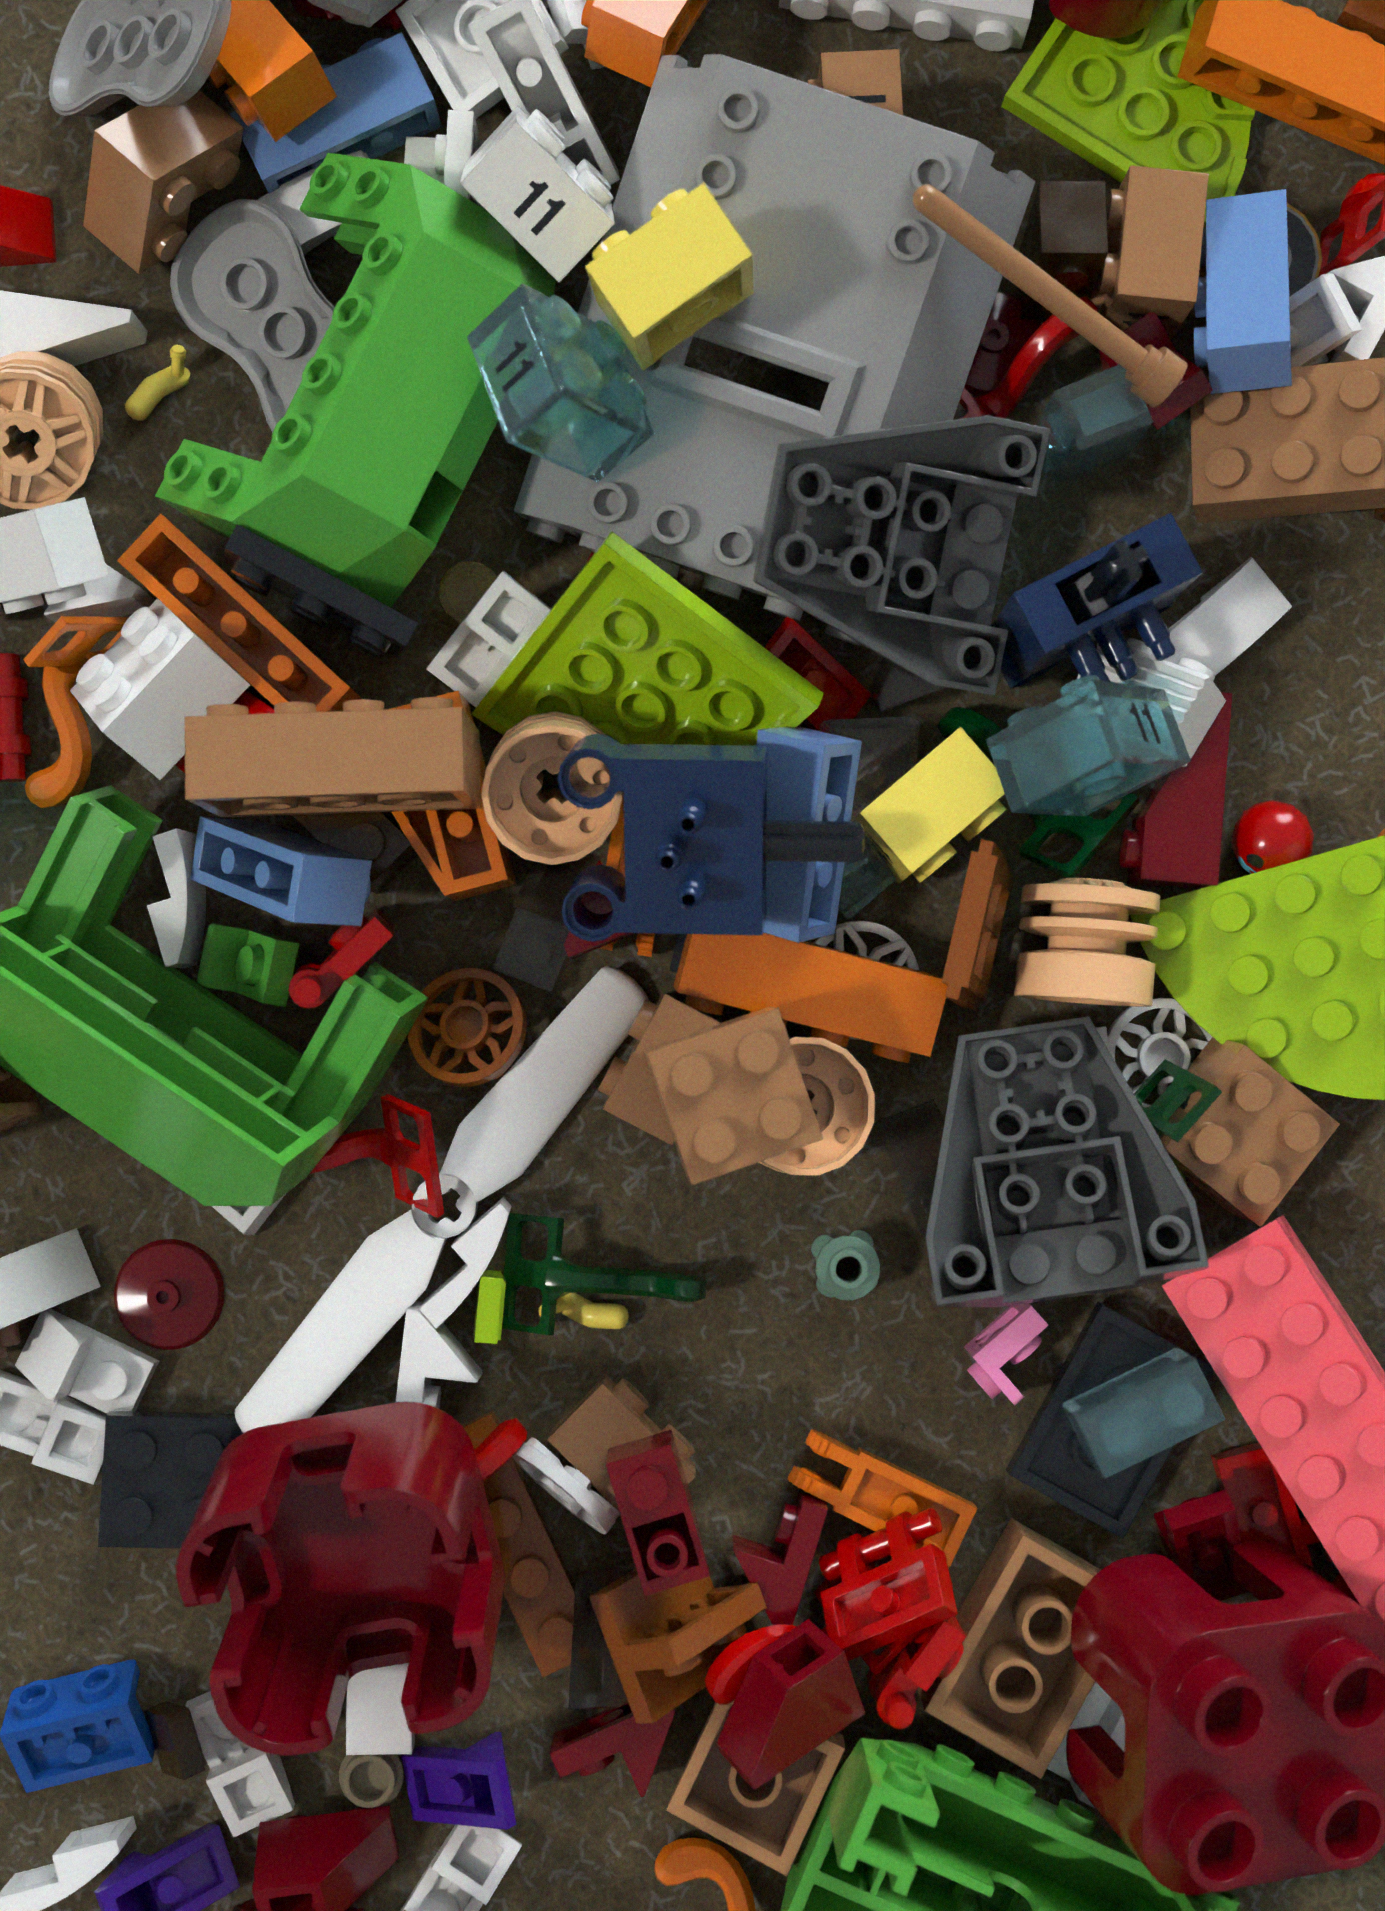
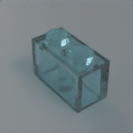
M1114 366L1055 390L1039 418L1036 426L1051 429L1042 472L1051 471L1057 487L1125 460L1152 424L1153 420L1146 403L1131 392L1133 384L1125 378L1127 370L1122 366Z
M1178 1347L1062 1403L1089 1462L1105 1479L1226 1420L1196 1358Z

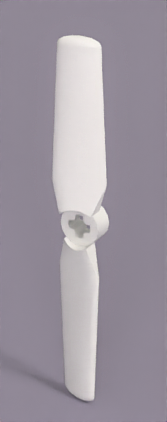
M605 966L601 968L459 1124L439 1174L442 1194H447L453 1189L460 1195L455 1204L457 1209L462 1212L459 1219L455 1221L453 1218L445 1217L437 1222L430 1214L416 1208L412 1204L411 1210L369 1235L236 1407L234 1415L243 1433L262 1426L311 1418L403 1316L406 1309L411 1307L427 1289L447 1238L463 1233L472 1225L477 1216L479 1201L522 1176L628 1036L627 1033L644 1000H649L643 988L632 977L615 967ZM425 1181L419 1185L413 1200H428Z

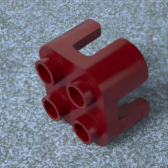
M396 1402L254 1428L239 1435L224 1449L178 1554L176 1580L183 1604L187 1608L220 1602L226 1585L228 1587L231 1598V1616L210 1672L212 1699L218 1716L225 1727L241 1742L265 1753L299 1755L320 1751L329 1746L334 1739L350 1678L364 1670L408 1663L401 1696V1705L410 1732L423 1734L453 1727L470 1717L482 1704L490 1685L505 1586V1568L475 1450L469 1435L460 1423L446 1412L428 1404Z
M1246 1541L1233 1546L1232 1577L1260 1601L1241 1604L1220 1602L1214 1599L1169 1558L1158 1554H1143L1125 1557L1104 1567L1085 1586L1074 1608L1071 1623V1648L1074 1658L1121 1709L1125 1721V1749L1123 1751L1100 1725L1069 1729L1066 1740V1759L1070 1775L1080 1790L1151 1875L1162 1886L1179 1894L1199 1895L1326 1873L1337 1869H1352L1371 1860L1385 1843V1625L1289 1549L1271 1541Z

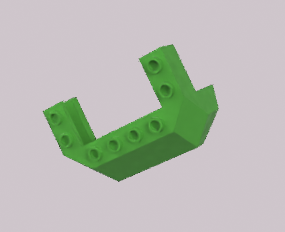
M327 153L323 163L312 174L310 189L299 210L307 217L341 223L334 240L350 253L362 255V261L344 297L335 306L332 321L314 357L305 366L302 381L284 417L275 426L272 441L262 461L259 462L183 439L178 451L170 458L166 465L164 479L155 497L210 532L230 538L238 524L391 608L435 549L516 383L505 393L502 387L523 368L521 361L523 359L528 361L551 315L556 279L486 209L414 166ZM517 340L519 343L526 342L527 348L497 375L495 368L516 349L514 343Z
M111 785L70 797L18 906L0 912V1067L202 1205L271 1206L309 1175L369 1102L429 997L374 962L369 966L363 979L354 974L344 980L304 1054H301L177 969L165 967L162 959L110 925L153 841L152 836L156 835L163 820Z
M860 1738L826 1790L787 1877L781 1911H1242L1239 1907L1240 1900L1229 1890L1199 1895H1185L1165 1888L1151 1875L1115 1831L1097 1824L1098 1818L1095 1814L1073 1801L1061 1799L1058 1806L1036 1797V1790L1024 1780L1006 1772H999L997 1778L975 1770L973 1769L974 1762L969 1757L945 1745H937L936 1750L933 1751L917 1743ZM916 1865L921 1866L920 1870L917 1869Z

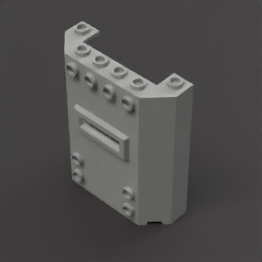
M704 54L700 68L687 66L688 61L679 55H662L612 207L615 224L604 234L601 243L611 235L622 230H626L630 235L652 220L650 213L653 208L672 192L685 189L687 193H690L704 183L752 253L754 293L721 317L714 318L694 335L679 343L665 353L657 362L642 371L598 306L589 279L514 512L521 518L529 520L527 532L561 544L565 533L581 538L579 546L596 552L610 532L613 531L674 579H677L681 568L704 576L702 588L734 600H739L741 591L745 590L767 598L763 607L764 610L800 621L803 614L802 609L753 582L778 444L953 420L1003 276L917 211L913 205L914 192L922 185L934 186L1013 247L1036 181L1020 170H1009V173L1006 174L991 167L995 152L977 140L726 55ZM693 337L828 382L829 386L820 411L685 366L684 363ZM827 624L824 634L860 646L859 642Z

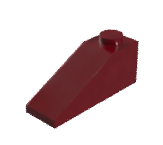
M1221 692L1226 702L1188 765L1182 767L1176 762L1171 763L1169 761L1133 819L1132 830L1123 831L1120 842L1119 863L1121 868H1129L1127 884L1193 890L1208 886H1218L1232 693Z

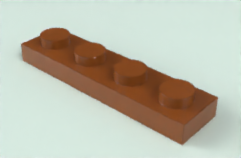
M491 1411L462 1425L472 1441L474 1450L499 1425L494 1411ZM512 1457L499 1471L485 1480L483 1485L505 1568L503 1594L542 1677H545L601 1650L602 1642L518 1463Z

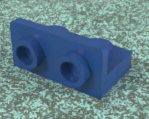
M130 1659L110 1665L102 1664L86 1671L50 1680H37L25 1686L17 1687L11 1692L0 1731V1739L26 1793L153 1762L155 1746L149 1725L136 1697L140 1669L136 1660Z

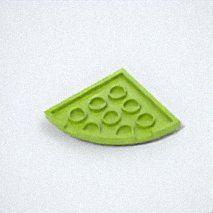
M1164 0L1154 17L1144 28L1136 33L1120 38H1099L1086 35L1055 18L1005 94L1001 107L1120 183H1122L1130 165L1209 173L1206 200L1235 196L1245 170L1251 121L1255 116L1254 109L1177 77L1196 11L1204 0ZM1206 207L1203 228L1206 227Z
M611 531L527 639L513 660L510 661L471 715L503 735L509 728L530 715L558 711L583 717L602 730L606 736H610L620 744L756 746L758 729L796 728L819 707L824 693Z
M1385 835L1218 883V886H1208L1160 900L1159 912L1155 914H1130L1132 922L1158 928L1157 938L1140 942L1149 961L1155 964V972L1173 998L1200 1027L1220 1044L1223 1045L1226 1040L1246 1045L1289 1082L1317 1091L1351 1098L1385 1100Z

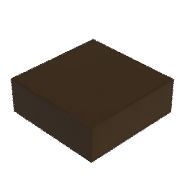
M165 1701L144 1710L162 1773L186 1780L206 1770V1761L188 1707Z

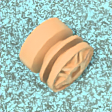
M18 351L0 357V503L12 509L32 510L64 502L84 484L103 437V409L92 384L72 364L48 353ZM17 427L23 433L34 429L39 434L35 446L29 441L17 444L13 440L12 436Z
M558 711L530 715L509 728L492 752L486 768L481 792L486 821L500 842L523 859L549 865L579 860L600 847L617 824L623 798L622 791H618L612 801L603 807L589 810L577 807L569 802L557 788L551 789L548 793L541 789L544 778L542 771L544 769L553 775L559 773L561 764L576 742L588 735H605L602 730L581 716ZM591 757L578 760V771L582 778L590 784L601 785L610 781L609 770L600 760Z
M1061 878L1046 884H1029L1022 887L1021 903L1028 906L1050 909V915L1023 917L1020 919L1019 929L1035 935L1048 937L1047 949L1031 950L1017 954L1014 996L1094 1005L1152 1006L1155 964L1138 957L1126 955L1127 943L1144 942L1157 938V927L1128 922L1130 914L1142 915L1159 912L1160 895L1125 886L1122 882L1092 878Z
M793 1037L789 1040L823 1140L758 1163L777 1172L790 1175L819 1176L844 1166L864 1147L874 1124L875 1093L865 1068L847 1049L823 1038Z

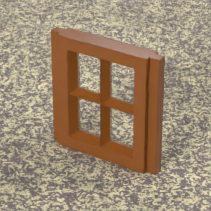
M981 839L979 851L971 852L942 978V983L947 986L945 997L963 1009L978 1012L980 1000L987 1001L1014 883V878L1010 874L1011 865L996 843Z

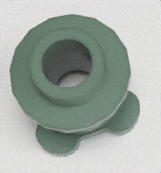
M854 1230L849 1236L842 1235L837 1238L823 1234L813 1241L811 1252L817 1258L815 1271L817 1275L816 1287L822 1295L830 1298L835 1297L839 1300H855L864 1297L876 1287L880 1274V1262L876 1251L873 1249V1239L867 1232ZM847 1256L856 1258L858 1267L854 1274L842 1277L836 1273V1265L840 1259Z

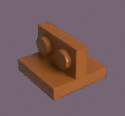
M636 1568L589 1596L636 1724L656 1722L705 1688L704 1680L708 1669L718 1655L747 1631L744 1624L746 1621L767 1608L758 1582L714 1588L710 1577L644 1596Z

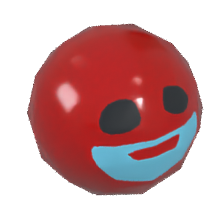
M1269 800L1258 802L1241 814L1233 828L1231 846L1239 865L1250 874L1310 857L1314 833L1307 816L1292 804Z

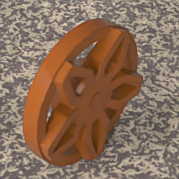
M479 968L456 969L439 976L429 983L421 992L429 998L408 1033L409 1046L418 1064L435 1079L457 1087L477 1086L503 1076L520 1053L527 1029L526 1012L515 990L500 976ZM474 981L477 998L475 1001L466 1000ZM484 983L490 984L502 991L509 1002H491L487 1005L488 998ZM458 984L453 996V1004L450 1006L446 1003L431 1004L443 991ZM497 1014H513V1016L498 1025L493 1023L492 1018ZM442 1015L439 1026L434 1025L424 1016ZM422 1027L432 1035L442 1037L435 1042L430 1059L423 1047ZM512 1030L509 1042L502 1052L499 1042L493 1039L492 1036H504ZM486 1045L490 1047L494 1061L489 1065L481 1060L479 1051ZM450 1048L454 1049V1057L440 1068L446 1051ZM466 1055H468L469 1062L479 1069L470 1073H453L464 1065Z

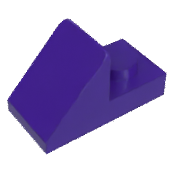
M494 1732L466 1749L418 1746L413 1749L412 1754L401 1755L414 1821L508 1830L516 1825L513 1792L502 1732Z
M208 1823L151 1856L136 1851L130 1853L94 1892L101 1911H201L240 1888V1884L219 1825Z

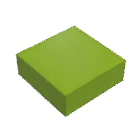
M485 1270L478 1280L473 1329L475 1343L497 1344L498 1340H501L506 1289L505 1276L502 1275L501 1271Z

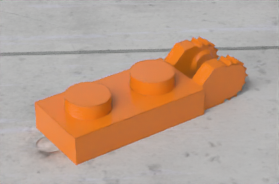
M810 1430L805 1443L813 1452L849 1468L840 1487L807 1467L801 1468L795 1465L787 1478L789 1482L799 1489L830 1503L833 1511L873 1531L885 1528L887 1519L904 1511L914 1515L927 1508H933L940 1517L942 1532L925 1539L923 1547L932 1543L944 1551L948 1567L950 1568L977 1511V1507L973 1502L867 1450L858 1447L856 1451L847 1444L822 1432Z

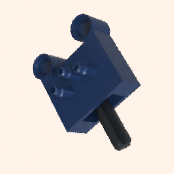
M1172 513L1013 593L993 624L990 625V627L1009 630L1000 670L1010 689L1019 687L1048 672L1060 664V660L1068 655L1081 679L1086 681L1092 693L1098 694L1108 689L1111 682L1105 672L1106 666L1093 644L1096 641L1109 666L1115 669L1119 679L1122 681L1129 680L1138 674L1139 669L1133 659L1134 653L1122 632L1134 627L1137 628L1146 647L1152 650L1156 660L1163 661L1175 654L1176 649L1169 638L1170 632L1160 614L1173 605L1172 602L1203 572Z
M594 734L585 736L576 742L559 768L558 782L560 791L569 802L577 807L589 810L601 808L612 801L618 791H624L625 878L622 873L613 867L605 865L590 866L579 873L563 901L562 916L564 924L572 934L582 940L591 942L605 940L614 933L762 936L766 920L767 861L859 862L864 855L863 824L859 822L767 820V746L620 744L610 736ZM587 757L600 760L609 770L610 781L601 785L590 784L580 775L577 766L578 760ZM589 891L600 892L609 899L613 910L605 914L593 913L582 903L581 894Z

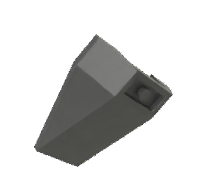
M986 415L778 444L753 582L930 684L995 696L1009 630L990 627L1013 514L1017 497H1037L1051 429Z
M1089 1016L958 1036L925 1240L936 1307H1006L1132 1289L1204 1270L1209 1267L1195 1199Z

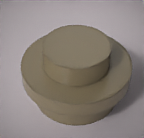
M400 1754L345 1755L339 1770V1782L344 1795L353 1804L362 1808L382 1807L389 1804L398 1795L405 1777Z

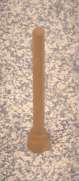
M926 184L916 189L913 195V205L917 211L1126 369L1125 378L1132 383V393L1154 408L1160 405L1174 391L1187 369V363L1165 346L1156 349L1153 345L1149 344L1143 348L937 188Z

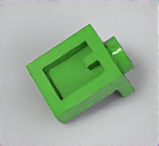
M212 923L207 930L197 982L206 988L237 992L264 1004L286 1007L289 984L294 972L299 943L267 932Z

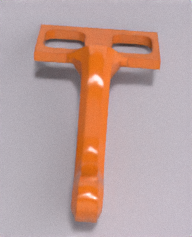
M61 616L23 659L28 667H44L42 677L43 693L61 744V751L57 761L50 767L30 775L24 787L31 803L40 808L59 807L67 804L70 797L78 795L87 782L92 761L91 738L85 718L76 698L70 690L74 687L75 680L82 666L97 654L104 655L121 637V629L129 617ZM69 631H78L64 648L47 652L62 634ZM119 631L105 648L96 652H89L106 633Z
M676 1839L664 1846L655 1859L654 1872L656 1879L665 1886H677L692 1880L707 1878L716 1882L722 1889L728 1911H756L754 1896L748 1878L740 1863L724 1847L707 1839Z

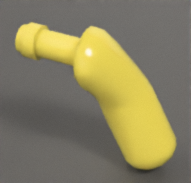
M173 345L170 349L171 366L146 377L126 401L125 410L132 419L137 421L145 420L163 397L185 387L189 383L190 371L184 367L186 350L182 345Z
M569 1293L557 1300L556 1314L562 1312L563 1315L589 1328L621 1329L627 1325L629 1313L628 1309L622 1304L595 1303L577 1293ZM542 1305L539 1307V1310H538L540 1317H541Z

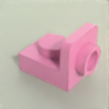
M1029 1303L1008 1307L964 1346L966 1351L976 1361L967 1369L969 1374L992 1400L1003 1392L1014 1406L1024 1396L1000 1368L1008 1361L1015 1365L1031 1355L1042 1342L1038 1334L1049 1326Z

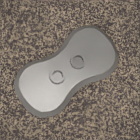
M82 0L67 25L54 60L49 82L51 106L60 115L90 116L103 111L126 96L145 107H174L186 102L203 86L217 60L229 24L231 0Z
M238 199L214 210L190 232L172 264L170 286L173 301L183 322L201 339L231 356L247 373L255 386L267 423L273 433L277 423L284 417L302 381L305 366L314 357L332 321L335 307L325 298L313 281L299 240L288 221L267 204L256 200Z

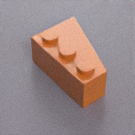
M459 690L436 696L451 699L453 701V708L462 707L474 723L470 704ZM411 703L387 710L411 709ZM480 746V785L482 792L486 765ZM482 796L481 809L392 812L401 830L444 896L458 901L517 885L507 847L500 842L486 821Z

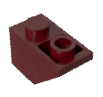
M672 1430L609 1448L605 1465L644 1596L710 1577L691 1493Z
M807 1619L753 1655L718 1738L717 1745L720 1753L754 1790L865 1714L845 1652L813 1622Z
M390 1806L358 1807L350 1811L313 1816L295 1815L282 1820L259 1822L252 1888L257 1911H346L399 1859V1844Z

